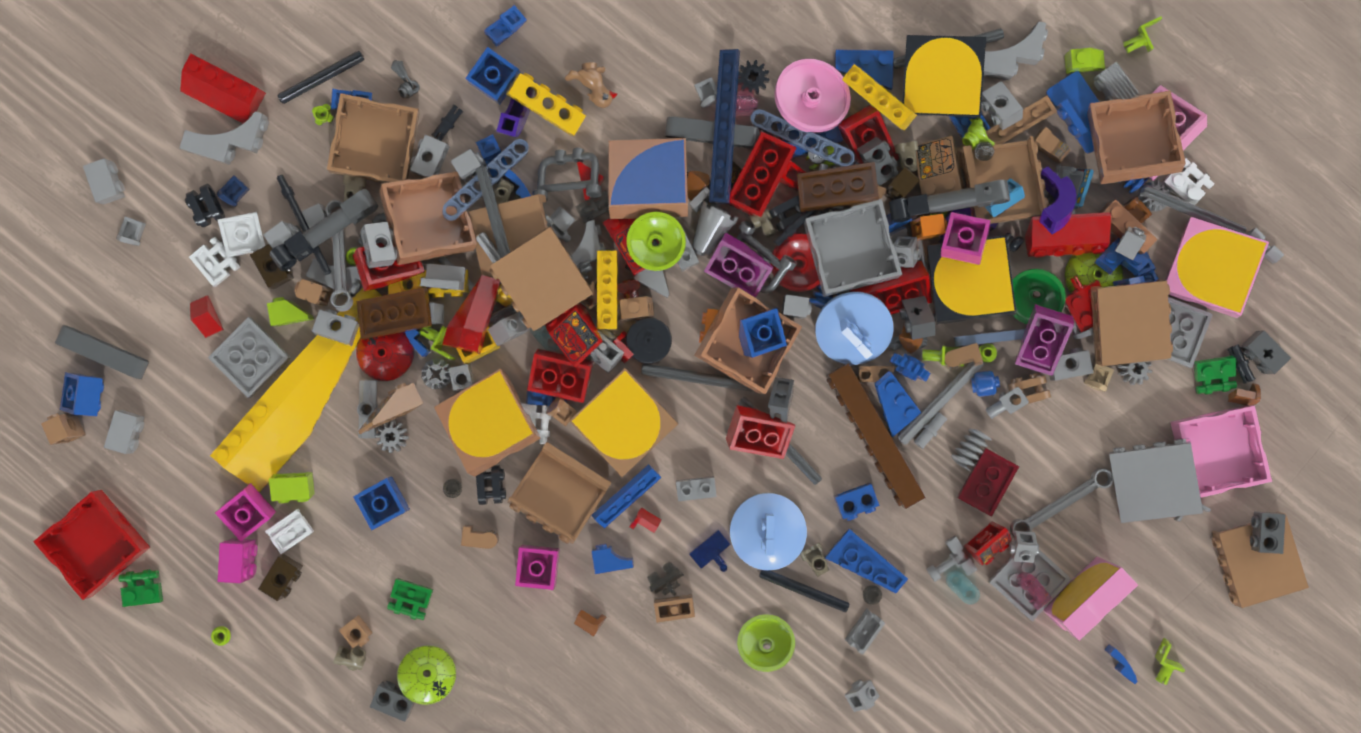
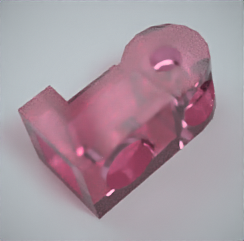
M1022 572L1017 576L1018 586L1026 590L1033 598L1029 603L1037 611L1053 599L1032 574Z

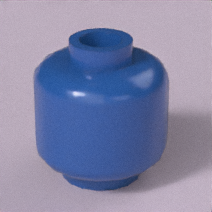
M993 371L976 372L974 378H971L973 393H976L979 397L995 395L997 392L996 388H1000L999 376H995Z

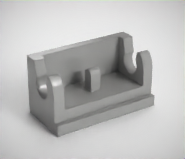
M866 608L845 638V641L863 655L885 622Z

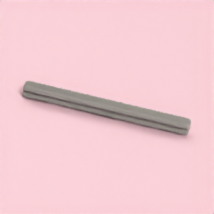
M970 362L898 436L899 441L906 445L974 376L984 363L975 366L974 362Z

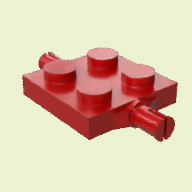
M1074 276L1070 281L1075 289L1066 296L1065 306L1070 315L1073 316L1074 323L1079 332L1082 333L1093 327L1091 287L1102 286L1099 280L1082 285L1078 276Z

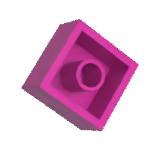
M951 212L941 248V257L980 265L991 220Z
M250 483L223 504L215 514L240 541H243L267 522L276 511Z
M232 538L219 544L217 582L243 583L254 578L257 570L254 561L258 552L255 539L240 541L237 538Z
M521 545L518 552L515 586L554 590L557 581L560 548Z

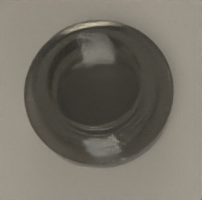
M986 141L977 144L974 150L976 158L980 161L990 160L994 155L993 145Z
M450 479L444 483L443 492L449 498H456L462 493V484L456 479Z
M875 585L867 586L863 591V599L866 603L875 605L881 601L882 592Z

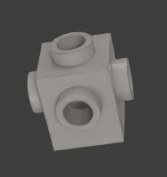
M897 237L893 246L896 250L899 265L905 268L914 267L917 260L921 257V249L918 248L917 237Z
M1015 531L1013 542L1009 544V553H1012L1014 562H1034L1035 555L1039 554V544H1037L1035 532Z
M858 680L851 685L852 688L845 694L854 712L870 709L880 697L871 680L863 682Z

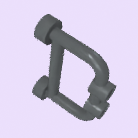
M574 148L572 154H566L565 150H556L555 156L547 157L540 163L537 190L533 191V195H545L547 202L548 192L586 188L587 196L600 197L602 187L598 185L599 160L597 156L589 152L584 153L582 148ZM584 160L591 161V180L545 185L546 168L548 165H564L566 162L577 163Z
M743 220L739 226L741 231L736 239L741 242L745 240L779 269L768 286L763 285L760 290L761 293L768 294L776 289L786 272L793 270L797 262L788 255H784L779 260L751 236L756 228L751 223Z

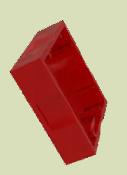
M102 490L91 491L63 519L53 524L33 541L45 557L60 570L67 583L82 600L96 595L150 548L147 542Z

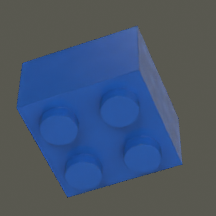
M487 47L465 79L473 87L501 105L517 74L521 72L513 64Z
M392 476L353 496L371 531L410 510Z

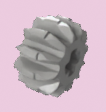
M1144 361L1118 365L1117 367L1122 369L1118 375L1124 376L1123 381H1129L1130 385H1135L1136 383L1141 385L1143 380L1149 379L1147 373L1153 372L1151 369H1148V366H1151L1152 363Z
M392 420L390 424H383L384 428L381 426L377 428L381 434H375V437L381 439L377 441V445L383 444L381 450L385 451L388 448L389 453H393L394 449L399 452L401 451L400 446L405 447L407 445L403 440L409 439V436H404L403 433L408 430L407 428L401 430L403 425L401 422L396 425L395 420ZM390 433H394V434H395V435L393 436V437H396L395 440H390V439H389V438L391 437V436H389Z

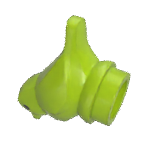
M970 119L971 125L968 127V132L962 138L963 144L965 146L971 145L972 150L979 145L993 147L995 143L988 138L982 119Z

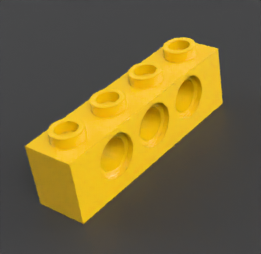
M855 64L843 77L842 80L902 130L905 131L917 116V114Z
M525 72L524 74H517L506 95L570 136H574L586 117L582 113L583 110L574 104L573 106L567 104V99L559 94L555 96L550 93L551 89L542 83L540 85L533 82L534 78ZM528 87L533 88L535 91L533 98H529L526 95ZM544 98L551 100V107L549 109L543 106ZM562 108L568 113L566 119H562L559 116V111Z
M597 251V329H617L618 251Z
M466 269L464 291L429 288L428 294H432L434 298L444 297V294H451V297H462L463 293H469L468 270ZM424 270L423 274L388 285V294L408 291L407 282L409 280L413 282V287L410 290L423 288L424 286H420L421 278H426V270Z

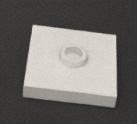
M257 212L218 219L227 258L253 253L265 246Z

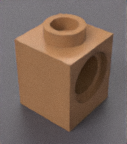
M359 615L339 630L352 648L357 645L362 647L370 640L368 636L372 634V631ZM358 629L361 637H356L353 630Z

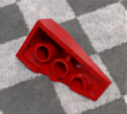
M481 275L448 324L442 345L481 354L500 286L499 279L495 280L492 277Z

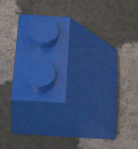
M777 308L740 320L739 340L744 356L753 358L787 346Z
M65 372L60 410L73 415L97 416L101 409L100 394L104 389L103 378Z

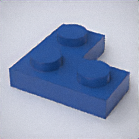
M1118 237L1095 262V264L1110 275L1121 264L1137 276L1149 263V260L1139 252L1133 260L1116 252V247L1121 240Z

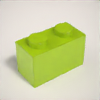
M313 472L274 474L269 478L271 501H278V503H288L290 500L307 502L315 494Z

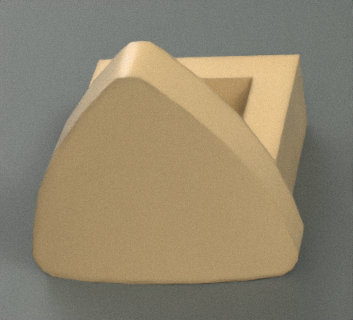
M1094 362L1092 367L1093 373L1089 374L1084 384L1095 390L1106 392L1114 369L1100 366Z

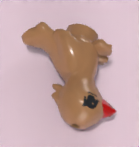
M595 62L583 63L582 70H570L565 76L566 81L576 79L591 89L592 93L587 95L590 96L589 100L597 107H608L618 94L608 90L603 85L601 73L605 72V68L597 67Z

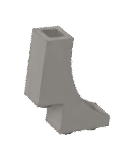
M1038 22L1023 41L1010 48L999 51H985L984 76L1010 80L1017 74L1018 63L1036 65L1042 60L1045 51L1042 45L1048 34V30L1045 29L1046 23Z
M254 112L238 128L216 135H204L185 130L180 149L230 165L231 161L235 158V147L257 153L258 149H261L263 144L262 136L269 125L268 117Z
M594 220L586 223L583 239L576 251L570 256L576 266L585 260L589 262L597 261V251H606L604 243H600L599 236L602 235L600 224L596 225ZM585 273L583 277L588 278V274Z
M313 259L306 276L335 289L334 266L328 264L331 273L324 275L317 259ZM356 266L346 267L347 292L350 296L356 294L360 287V277Z

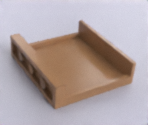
M1030 136L1026 141L999 144L993 147H979L973 150L971 145L963 146L960 156L966 189L973 188L976 184L996 180H1009L1011 178L1023 187L1025 194L1022 200L996 217L990 215L985 207H970L972 217L991 220L990 224L1041 216L1043 209L1049 206L1048 199L1044 197L1045 182L1040 176L1042 166L1041 162L1037 160L1038 145L1034 142L1033 136Z
M537 194L497 204L510 252L548 227L543 203L546 202L545 195ZM486 207L468 211L475 238L484 232L497 249ZM477 242L475 248L481 275L494 278L489 271L492 269L490 267L492 261Z
M551 226L490 264L492 268L489 270L495 280H500L502 283L500 287L506 296L510 295L513 300L511 303L517 313L519 311L524 316L522 319L523 323L528 329L532 328L533 331L593 294L592 289Z
M1157 279L1153 282L1091 287L1095 364L1110 366L1171 358V353L1173 352V344L1170 341L1172 325L1169 322L1171 306L1168 303L1170 287L1166 280Z
M546 442L512 496L509 497L507 503L510 504L509 507L515 512L519 513L521 511L526 514V518L531 522L536 523L537 521L542 524V528L551 534L554 532L559 535L558 538L564 543L569 544L570 542L573 544L610 487L611 482Z
M1287 515L1285 518L1283 554L1260 553L1251 550L1250 537L1253 532L1251 523L1221 532L1212 531V543L1219 554L1217 560L1219 565L1223 567V579L1230 590L1229 599L1235 606L1245 608L1309 588ZM1269 518L1265 520V527L1269 525ZM1268 538L1264 539V546L1268 544Z

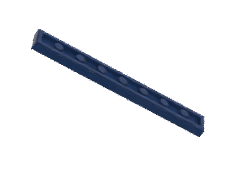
M739 49L720 50L710 203H730L740 60Z

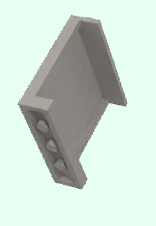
M1186 439L1174 440L1173 444H1166L1165 441L1156 442L1151 447H1145V444L1134 445L1133 449L1125 450V447L1114 448L1113 452L1109 453L1121 523L1203 513L1190 441L1186 442Z

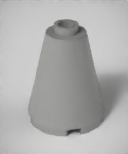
M706 200L702 204L692 247L695 248L694 252L701 256L709 255L722 240L724 234L728 233L738 220L736 215L732 218L730 211L720 206L718 207L714 203H711L710 206L707 205L708 201Z

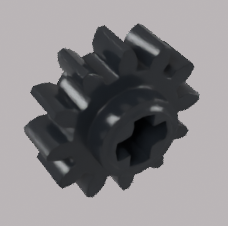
M757 60L754 61L753 65L747 61L746 67L743 65L739 67L741 72H739L738 78L741 79L738 80V85H743L741 87L742 92L748 89V95H751L752 90H755V93L758 95L759 88L765 90L766 85L764 83H769L770 80L765 77L769 74V70L763 71L765 64L757 66ZM750 74L757 76L755 81L749 80Z

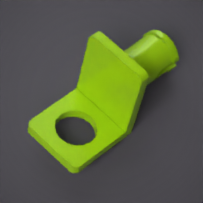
M1162 16L1141 25L1137 29L1139 32L1138 36L1123 42L1124 48L1127 47L1125 49L1127 53L1141 46L1146 47L1147 52L1154 49L1146 28L1160 22L1163 19Z
M442 326L439 332L431 327L422 328L427 332L421 330L420 335L434 342L431 349L455 361L456 358L441 350L447 327Z
M942 346L940 350L923 349L922 361H940L942 366H946V353L961 347Z
M1163 638L1155 655L1158 662L1162 664L1155 679L1167 685L1173 670L1184 673L1185 669L1180 663L1166 658L1172 645L1166 638Z

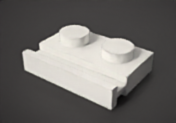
M297 509L265 532L270 536L271 541L280 554H283L312 534L314 530L305 517L302 516L300 510Z

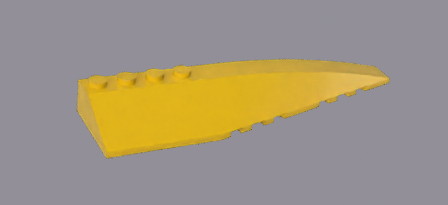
M362 288L352 298V307L347 311H340L337 315L344 317L346 314L355 317V321L359 323L356 301L382 295L375 289L364 291ZM335 322L332 325V330L334 331L341 328V322ZM360 327L352 346L317 335L210 456L224 469L249 485L251 483L258 492H261L269 483V478L278 473L311 435L313 427L319 420L325 404L331 397L330 395L334 387H336L350 360L352 352L357 346V342L361 337Z

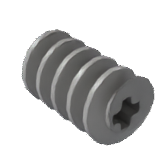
M969 429L968 431L971 436H964L967 442H960L963 449L956 448L955 450L958 455H951L958 465L968 471L970 470L967 465H975L971 459H979L976 452L983 453L980 446H988L984 440H992L977 429Z

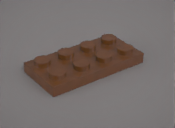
M875 162L797 174L801 212L879 200Z
M423 287L356 301L361 339L432 327L428 288Z

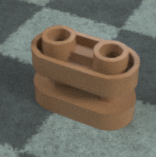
M1040 372L1030 374V378L1022 380V377L1011 379V383L1007 384L1009 391L1019 387L1023 393V389L1034 386L1036 393L1025 395L1029 403L1051 398L1050 390L1043 391L1042 384L1047 383V379ZM1017 394V398L1011 399L1014 405L1021 402V397Z

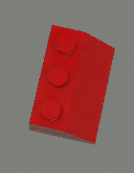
M537 349L533 356L527 391L584 403L594 361L584 359L577 367H574L565 354Z

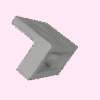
M427 264L426 278H421L420 286L464 291L466 268Z

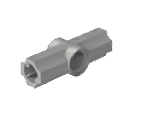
M359 380V405L357 413L359 414L360 429L378 406L377 381ZM367 404L372 408L369 415L364 411V407ZM376 428L362 434L358 433V438H376Z

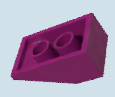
M725 233L704 272L730 287L740 288L756 298L771 273L773 266L743 242Z
M1035 304L1028 320L1015 364L1053 376L1074 327L1073 316Z

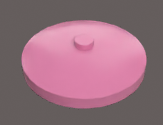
M802 59L791 63L782 71L775 85L774 97L779 112L788 123L805 132L822 133L839 125L848 113L851 101L848 85L842 80L843 76L830 64L816 59Z

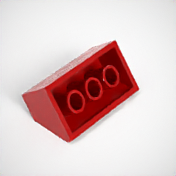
M191 53L182 69L180 92L242 124L254 112H257L266 94L252 84Z
M761 132L730 193V206L747 214L762 217L797 148Z
M1111 212L1072 214L1068 223L1054 234H1051L1039 222L1041 216L1032 217L1024 237L1028 257L1041 258L1052 255L1059 257L1087 253L1101 254L1110 243Z
M922 261L916 262L914 267H900L902 275L899 278L849 290V292H863L875 296L886 305L891 315L900 312L902 300L925 296L928 304L932 303L929 274Z

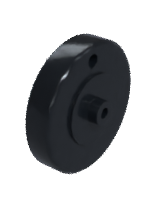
M656 318L639 319L631 325L627 332L626 346L634 354L632 357L639 362L647 364L659 362L666 357L671 349L672 336L670 330L662 321Z

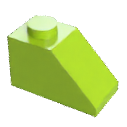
M1094 48L1071 49L1064 55L1066 74H1071L1075 71L1082 73L1105 70L1103 50Z
M284 297L272 299L273 302L267 303L271 326L278 327L314 320L313 315L294 302L285 300Z

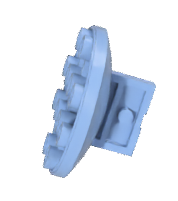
M863 292L844 293L827 302L819 312L815 324L816 339L821 350L836 362L842 364L849 363L850 365L867 363L880 356L890 344L893 336L892 317L886 305L875 296Z
M762 493L748 498L737 508L731 520L730 538L735 552L745 563L757 569L776 570L789 565L799 556L806 542L807 527L802 512L791 500L779 494Z

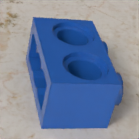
M866 483L834 495L840 515L843 519L847 518V521L857 518L859 513L865 512V514L874 512L876 511L875 507L880 506L871 483ZM865 494H869L871 497L868 504H862L861 498ZM846 501L853 503V507L849 511L843 509Z

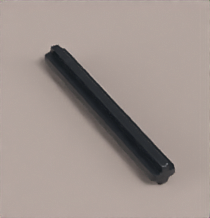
M360 51L354 52L277 95L278 99L283 104L291 101L365 60L363 54Z
M771 570L760 571L759 577L844 613L848 611L850 604L844 600Z

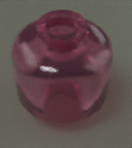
M737 91L736 116L752 115L758 106L757 98H754V94L750 91Z

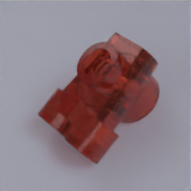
M628 279L622 281L617 286L618 292L623 294L624 299L639 297V281Z

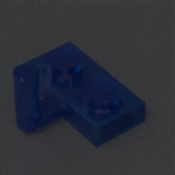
M718 529L692 550L689 555L701 569L714 560L720 567V570L725 572L727 571V563L719 554L731 544Z

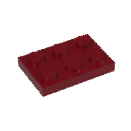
M984 448L957 498L992 517L1020 466Z

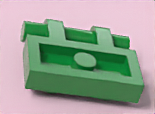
M1234 356L1194 362L1195 380L1197 382L1202 381L1203 385L1196 386L1197 394L1204 393L1208 395L1215 391L1228 392L1230 389L1237 388L1236 381H1228V377L1236 376V358ZM1220 379V383L1211 384V380Z
M147 569L143 570V572L135 573L134 571H129L126 574H120L118 577L119 582H127L128 584L127 587L120 588L122 607L163 602L161 583L153 582V578H159V571ZM136 580H144L145 584L137 585Z
M396 578L390 597L397 599L396 604L389 602L387 609L394 611L398 615L401 613L410 616V619L424 621L426 613L419 610L420 607L428 608L434 589ZM403 603L413 604V609L403 606Z

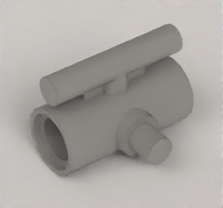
M560 206L550 217L545 214L547 226L552 227L557 237L565 242L570 241L571 237L567 234V229L575 219Z

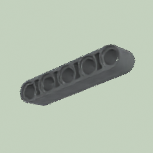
M667 117L665 137L670 139L686 138V141L713 144L715 122ZM735 124L734 147L753 149L759 138L760 128Z
M62 325L55 341L59 346L136 379L143 378L149 361L66 325Z

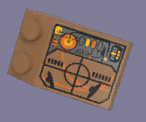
M953 136L918 145L919 150L916 151L922 195L927 194L930 196L965 189Z
M402 383L389 391V396L380 402L358 430L359 434L404 416L421 406L423 401L414 383L409 385Z

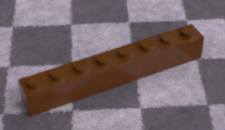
M847 363L827 374L829 379L826 381L831 390H836L838 394L836 396L837 401L841 407L845 406L848 412L845 414L850 423H855L857 436L860 440L864 439L866 442L865 449L870 457L874 456L876 460L874 465L878 472H883L886 477L884 483L889 490L892 489L895 496L893 498L897 505H902L903 508L907 509L926 498L850 364Z

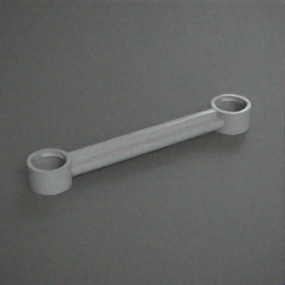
M339 200L329 202L326 206L327 215L329 216L331 211L335 207L340 206L342 202ZM344 229L332 236L335 291L330 298L332 305L342 312L349 310L353 305V299L347 292ZM339 296H348V300L344 305H336V300Z
M1099 468L1094 470L1091 479L1027 519L1014 520L1010 525L1011 534L1015 535V526L1020 522L1026 524V532H1032L1034 527L1095 489L1110 487L1114 481L1113 474L1107 469ZM1100 472H1106L1108 475V481L1104 485L1098 484L1096 480Z

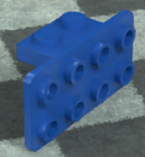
M1075 71L1046 91V95H1048L1056 108L1059 117L1067 124L1069 132L1075 136L1085 153L1090 154L1094 151L1087 112L1090 103H1096L1099 100L1081 73Z

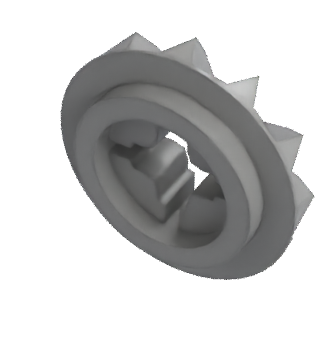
M1158 180L1150 181L1144 185H1149L1170 194L1171 189L1166 186V183ZM1140 191L1139 197L1150 211H1160L1166 207L1164 204L1152 201V199L1141 195Z
M432 359L426 362L422 368L421 378L425 385L431 389H442L451 381L449 368L451 367L444 360ZM431 368L435 371L441 370L439 373L441 379L437 377L431 379L433 376Z

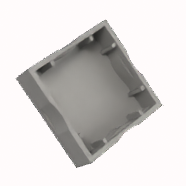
M882 199L856 205L848 210L829 212L805 219L804 227L823 297L896 279L902 275L896 250L890 239L889 224Z

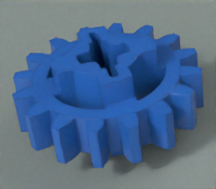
M894 353L890 359V362L897 367L895 371L913 381L919 378L926 382L931 374L925 370V364L913 356L904 354L902 357Z

